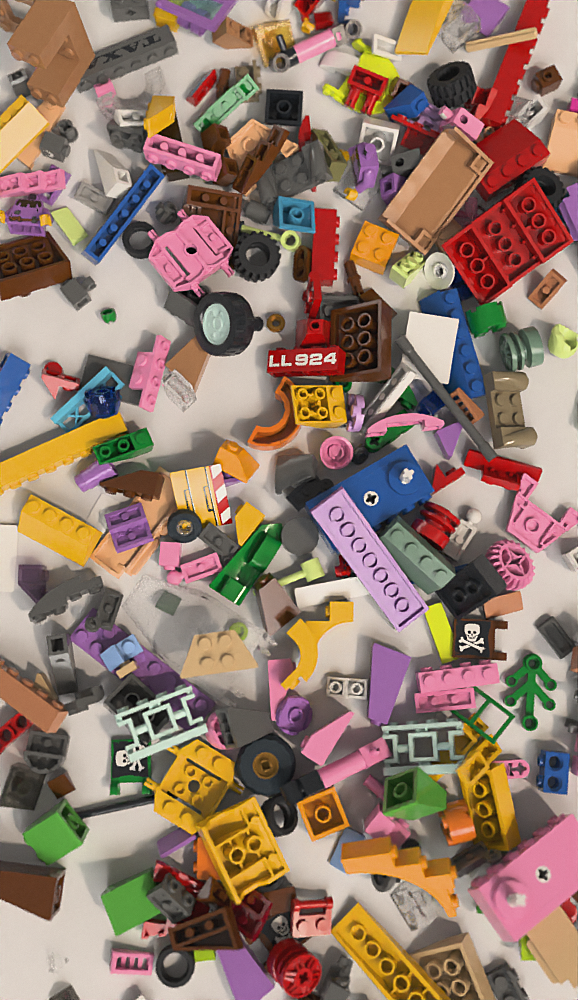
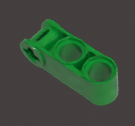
M404 408L395 415L408 414V412ZM414 425L389 427L384 436L367 437L364 447L369 453H376L384 446L396 440L401 434L410 430ZM375 440L377 441V444H376V445H375V444H373V445L370 444L371 441H373V442H374Z

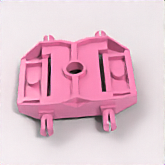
M181 209L177 215L183 222L174 230L166 232L160 237L153 229L147 233L154 242L148 256V261L174 292L193 290L201 298L205 295V292L200 288L199 283L213 273L222 269L228 277L234 275L235 272L228 265V260L234 247L208 216L191 215L189 217ZM166 247H168V249L172 252V254L177 258V260L181 263V265L190 275L187 276L184 273L180 266L166 251ZM193 247L197 252L189 254L186 249Z

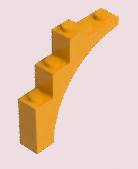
M390 836L342 843L341 862L347 874H382L411 882L435 897L445 909L448 917L457 916L456 907H459L458 895L454 894V879H457L458 875L456 866H452L449 857L427 860L426 855H422L420 847L398 850L396 844L393 845Z

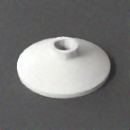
M435 252L427 258L424 274L432 288L443 290L448 288L453 282L455 269L445 253Z

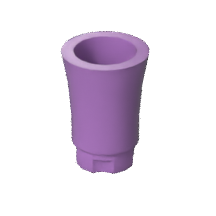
M96 460L74 476V480L81 491L86 492L99 485L100 482L119 476L113 463L99 465Z

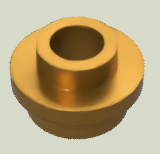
M279 314L270 315L266 322L267 328L275 333L282 331L285 327L284 318ZM277 321L279 322V325L273 326L272 323Z

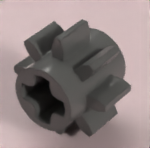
M170 201L160 202L155 208L156 218L162 224H169L170 222L173 224L178 218V209Z

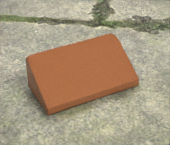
M516 591L497 596L483 604L482 608L485 619L523 610L521 592Z

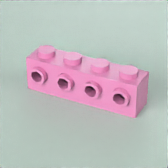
M158 134L151 138L147 136L143 147L145 158L150 163H159L171 170L177 169L187 175H196L205 181L212 180L216 182L222 167L221 154Z
M491 659L480 660L477 665H471V662L459 663L460 667L453 668L452 664L441 665L440 669L433 670L432 667L420 668L421 672H415L418 692L426 693L500 683L497 663H491Z

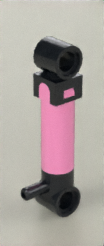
M347 19L341 24H335L326 28L325 31L289 48L285 44L283 35L279 34L276 36L280 52L270 55L268 65L271 70L283 73L289 68L327 50L348 43V39H357L362 33V25L358 20ZM351 24L353 25L352 34L348 32V28ZM280 57L282 59V65L278 68L276 66V60Z

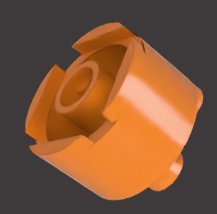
M464 798L446 803V809L437 812L439 818H441L442 823H440L448 846L476 839L474 824L469 816V809Z

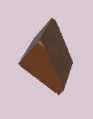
M68 772L47 782L57 799L76 790Z

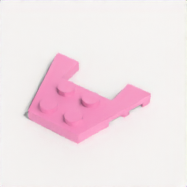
M524 473L521 475V486L516 491L505 531L533 552L539 553L578 523V512L569 507L559 522L528 500L539 483Z

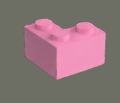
M378 803L364 820V831L373 839L390 836L393 845L396 844L397 849H399L411 834L410 824L405 819L384 816L382 814L383 805Z

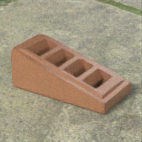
M460 388L449 394L452 398L457 395L459 396V399L455 402L472 424L485 415Z

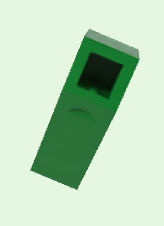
M146 427L94 446L92 449L99 465L135 458L151 452L154 443Z

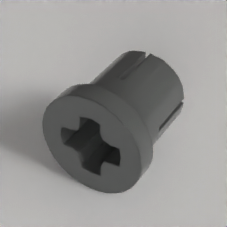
M61 120L58 125L60 136L67 138L69 144L74 143L78 139L77 129L70 120Z

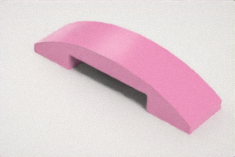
M409 413L394 415L380 420L369 427L365 433V438L384 436L389 427L421 424L422 431L440 430L444 426V421L425 414Z

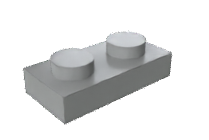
M85 182L81 183L74 195L75 200L106 216L116 202L115 198L106 196L105 192Z

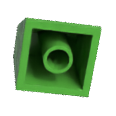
M418 766L385 778L382 814L388 817L416 820L446 809L447 791Z
M64 798L30 824L22 835L24 836L25 843L28 846H32L36 851L37 858L49 866L83 845L90 829Z
M153 867L108 886L101 895L115 936H119L161 913L146 898L148 891L161 883L153 881Z

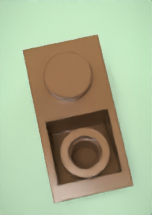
M226 16L215 33L212 32V43L224 49L252 48L253 30Z

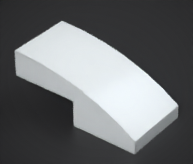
M327 51L319 67L333 74H336L338 71L350 77L354 65L358 66L360 59L338 51Z

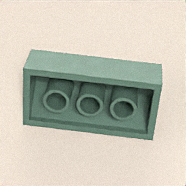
M399 515L377 535L403 573L427 595L442 589L456 575L455 567Z

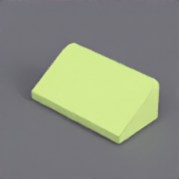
M68 207L50 213L73 246L88 237V234Z

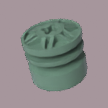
M534 326L520 329L518 334L515 331H511L509 334L503 333L500 335V354L507 371L522 370L524 365L531 368L543 364V343L538 330Z

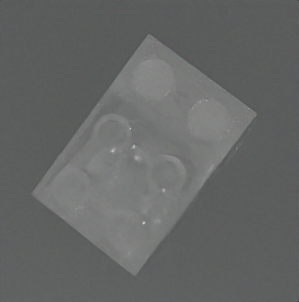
M454 0L437 35L447 48L454 53L481 30V18L466 2Z

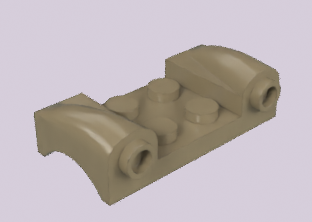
M491 371L483 375L494 449L511 447L525 449L535 445L538 436L533 427H525L520 392L526 390L529 384L526 373Z

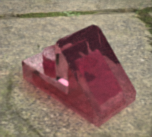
M470 197L468 202H465V213H468V217H453L462 228L478 216V198Z

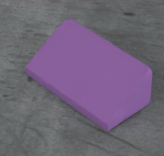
M178 828L157 841L160 857L165 858L195 840L198 832L192 835L182 828Z

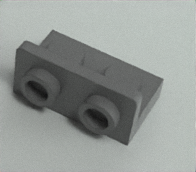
M327 293L322 295L320 319L331 322V310L357 305L358 297L352 294L335 296V294Z
M170 873L166 874L162 883L149 890L146 898L173 924L190 916L196 903V899Z
M505 963L486 973L488 982L497 1000H529L523 987L520 988L517 983L520 979L514 968L510 969Z

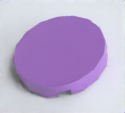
M291 695L280 702L275 715L278 728L288 735L300 734L299 732L307 729L313 714L309 701L299 695Z

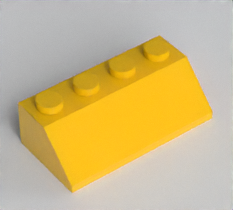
M32 494L21 510L18 532L83 567L103 534L92 526Z
M490 763V768L468 789L459 777L463 798L466 801L469 809L468 813L472 818L475 828L476 839H473V844L475 845L483 841L488 850L510 851L521 843L505 765L504 763Z

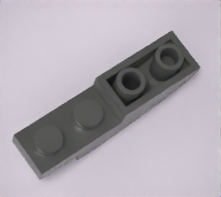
M76 576L58 585L43 596L28 614L30 622L35 621V623L47 619L46 616L63 614L66 612L65 609H68V600L73 602L81 599L82 595L87 593L92 595L100 592L101 588H103L101 576L81 582L80 576Z

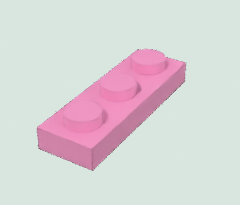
M474 688L414 694L416 714L476 708Z

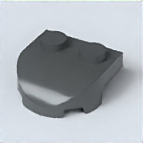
M98 685L75 693L76 700L64 704L63 708L69 711V716L89 710V705L103 699V686Z
M30 730L27 747L24 750V760L30 770L39 774H48L58 770L66 760L71 736Z

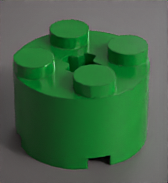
M496 301L478 306L473 313L471 309L465 312L471 335H474V338L485 336V333L492 331V333L500 332L508 324L502 301L498 304Z

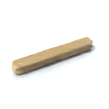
M532 27L467 41L466 50L469 53L536 39L537 29Z

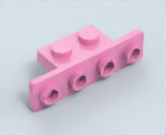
M161 335L156 336L152 352L137 353L129 388L133 390H142L139 407L148 412H153L171 344L168 339Z

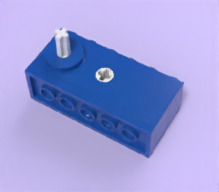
M405 444L305 503V510L317 527L331 554L336 552L338 555L340 552L309 511L338 488H344L374 532L379 531L382 524L386 523L388 525L397 515L401 513L403 516L408 514L415 508L416 504H419V506L425 504L426 501L432 498L431 494L435 490Z

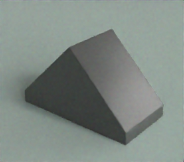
M24 69L7 75L17 98L21 94L24 97L31 95L27 85L29 78Z

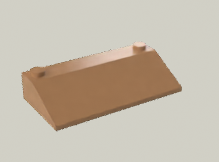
M446 125L378 220L392 232L399 234V237L412 247L426 255L494 162L456 126Z

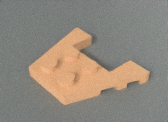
M251 119L230 138L232 144L227 147L230 158L237 161L239 171L247 153L253 156L260 140L267 141L271 132L270 128L254 119ZM286 139L280 151L288 158L298 152L300 148L296 143ZM256 184L245 194L246 197L257 188Z

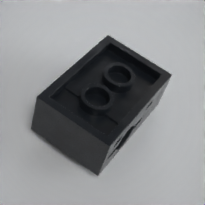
M482 554L457 571L456 575L442 589L435 591V593L458 621L496 597L508 585L486 556Z

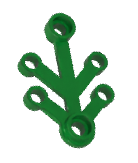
M530 653L523 658V666L513 675L506 676L505 684L509 687H515L518 680L525 674H527V681L514 693L506 695L503 702L506 706L513 707L516 705L517 700L526 693L525 716L521 719V726L527 731H534L538 727V720L534 717L535 694L542 701V706L545 710L552 711L556 707L555 701L550 699L536 683V674L544 682L543 685L546 690H555L557 683L542 669V659L540 656ZM531 659L535 662L533 667L529 665ZM510 677L514 679V683L512 685L508 683V679ZM549 681H552L553 683L552 688H548L547 683ZM512 697L513 703L509 705L507 699ZM548 701L552 702L551 708H547L546 703ZM527 719L531 720L530 726H526L525 721Z

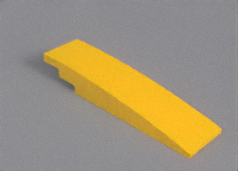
M412 0L398 39L395 54L428 55L454 0Z
M359 902L331 930L332 935L388 1000H451L409 953Z

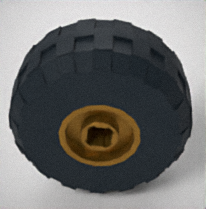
M267 734L242 746L238 752L236 759L238 777L244 787L257 795L270 796L279 793V788L291 782L295 774L296 759L290 745L277 735Z

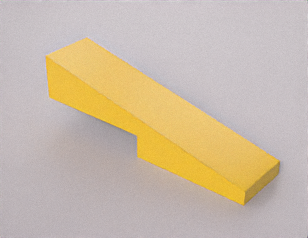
M484 737L479 739L455 770L467 789L472 787L490 768L489 764L502 752L497 742L493 745Z

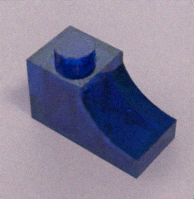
M432 391L419 402L415 411L418 414L435 417L445 407V404Z

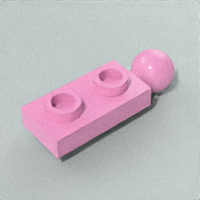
M217 552L180 565L182 571H170L167 574V582L172 586H176L181 583L182 579H185L186 584L220 573L223 568Z

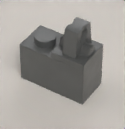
M341 955L335 966L330 967L320 988L319 1000H347L350 994V972L353 960Z

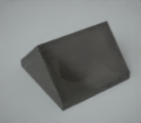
M20 762L11 765L0 797V807L34 811L46 774L33 772L27 764Z

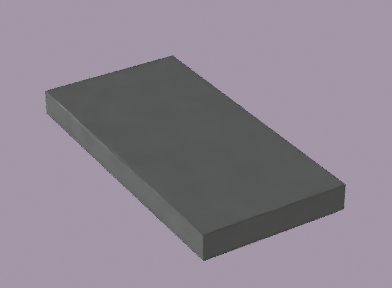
M89 355L79 391L107 366L125 384L111 400L139 406L142 390L129 388L134 366ZM113 377L106 382V389L113 390L118 385ZM95 392L93 395L103 397V392Z

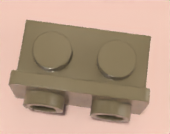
M252 60L253 65L235 67L236 82L248 73L260 88L243 103L259 102V95L262 94V83H258V78H261L260 66H256V60Z

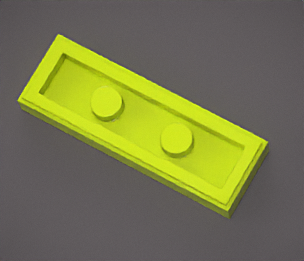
M442 603L428 606L429 610L424 615L441 663L445 664L459 659L452 657L453 633Z

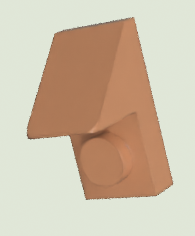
M553 268L530 294L528 299L542 310L559 292L567 280Z

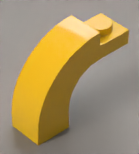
M301 618L286 632L299 647L300 661L296 669L281 683L285 690L288 688L293 690L300 683L298 680L300 676L307 682L317 664L318 647L311 629Z

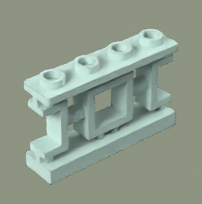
M186 684L175 687L174 693L167 694V691L155 695L156 699L149 702L147 698L136 702L137 707L129 709V706L117 710L118 714L114 715L117 727L128 724L134 741L133 744L125 746L129 762L132 763L208 732L206 724L203 722V717L192 719L186 703L187 700L195 697L192 686L186 687ZM186 692L187 696L179 699L183 709L172 712L170 703L161 706L160 702ZM146 707L149 709V711L142 713L144 720L142 725L134 727L131 718L122 720V717ZM166 709L172 728L154 735L148 715ZM186 717L189 726L197 723L195 728L175 736L171 734L179 730L176 723L177 719ZM148 731L151 741L157 738L160 740L157 743L133 751V748L140 746L137 735Z
M458 718L446 719V722L438 723V720L435 719L426 720V724H418V721H407L406 725H399V722H388L387 726L381 727L383 739L393 740L394 759L384 760L385 768L383 769L384 776L386 777L417 767H392V764H400V753H409L410 763H418V767L427 775L457 774L455 770L466 757L465 755L456 756L454 736L464 735V723L458 721ZM456 728L454 731H448L449 742H438V733L429 731L433 729ZM416 731V733H408L409 744L399 745V735L390 734V732ZM432 737L434 757L416 758L414 738ZM449 750L450 760L459 761V764L432 765V762H440L439 751Z

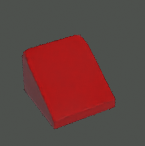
M331 11L313 13L316 31L326 30V28L333 26L334 21Z

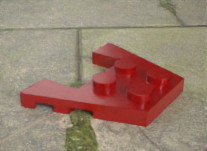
M156 860L153 881L162 882L165 875L170 873L195 899L197 898V895L205 885L204 882L160 860ZM196 900L191 915L176 924H173L167 918L166 920L150 918L143 924L141 939H149V936L159 935V937L167 936V929L209 913V908Z

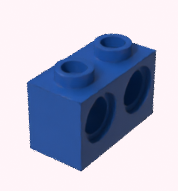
M541 749V754H538L537 764L540 766L539 774L536 776L538 790L544 793L568 794L569 753ZM555 756L556 764L551 767L549 759ZM550 777L555 778V784L552 787H549L547 783Z

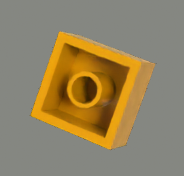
M365 221L350 253L349 261L353 260L356 265L383 275L396 247L399 234Z
M334 785L297 803L312 842L350 826Z

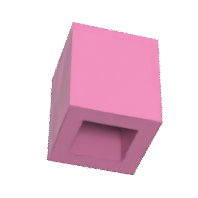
M175 542L160 543L159 565L164 567V570L173 571L175 567L180 568L182 544Z

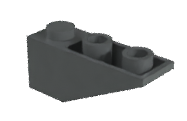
M71 633L46 636L49 659L58 695L79 692Z

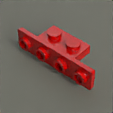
M397 114V116L391 115L392 121L407 127L400 146L409 150L419 148L420 155L424 156L440 133L433 129L427 131L423 129L424 125L416 121L412 124L407 121V117L401 114Z
M468 449L464 460V466L481 470L482 482L501 486L508 490H519L522 474L526 473L538 482L543 472V469L540 467L499 456L488 462L480 451Z

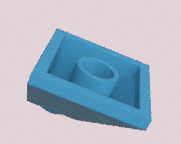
M278 196L272 210L273 225L280 229L315 234L314 202Z

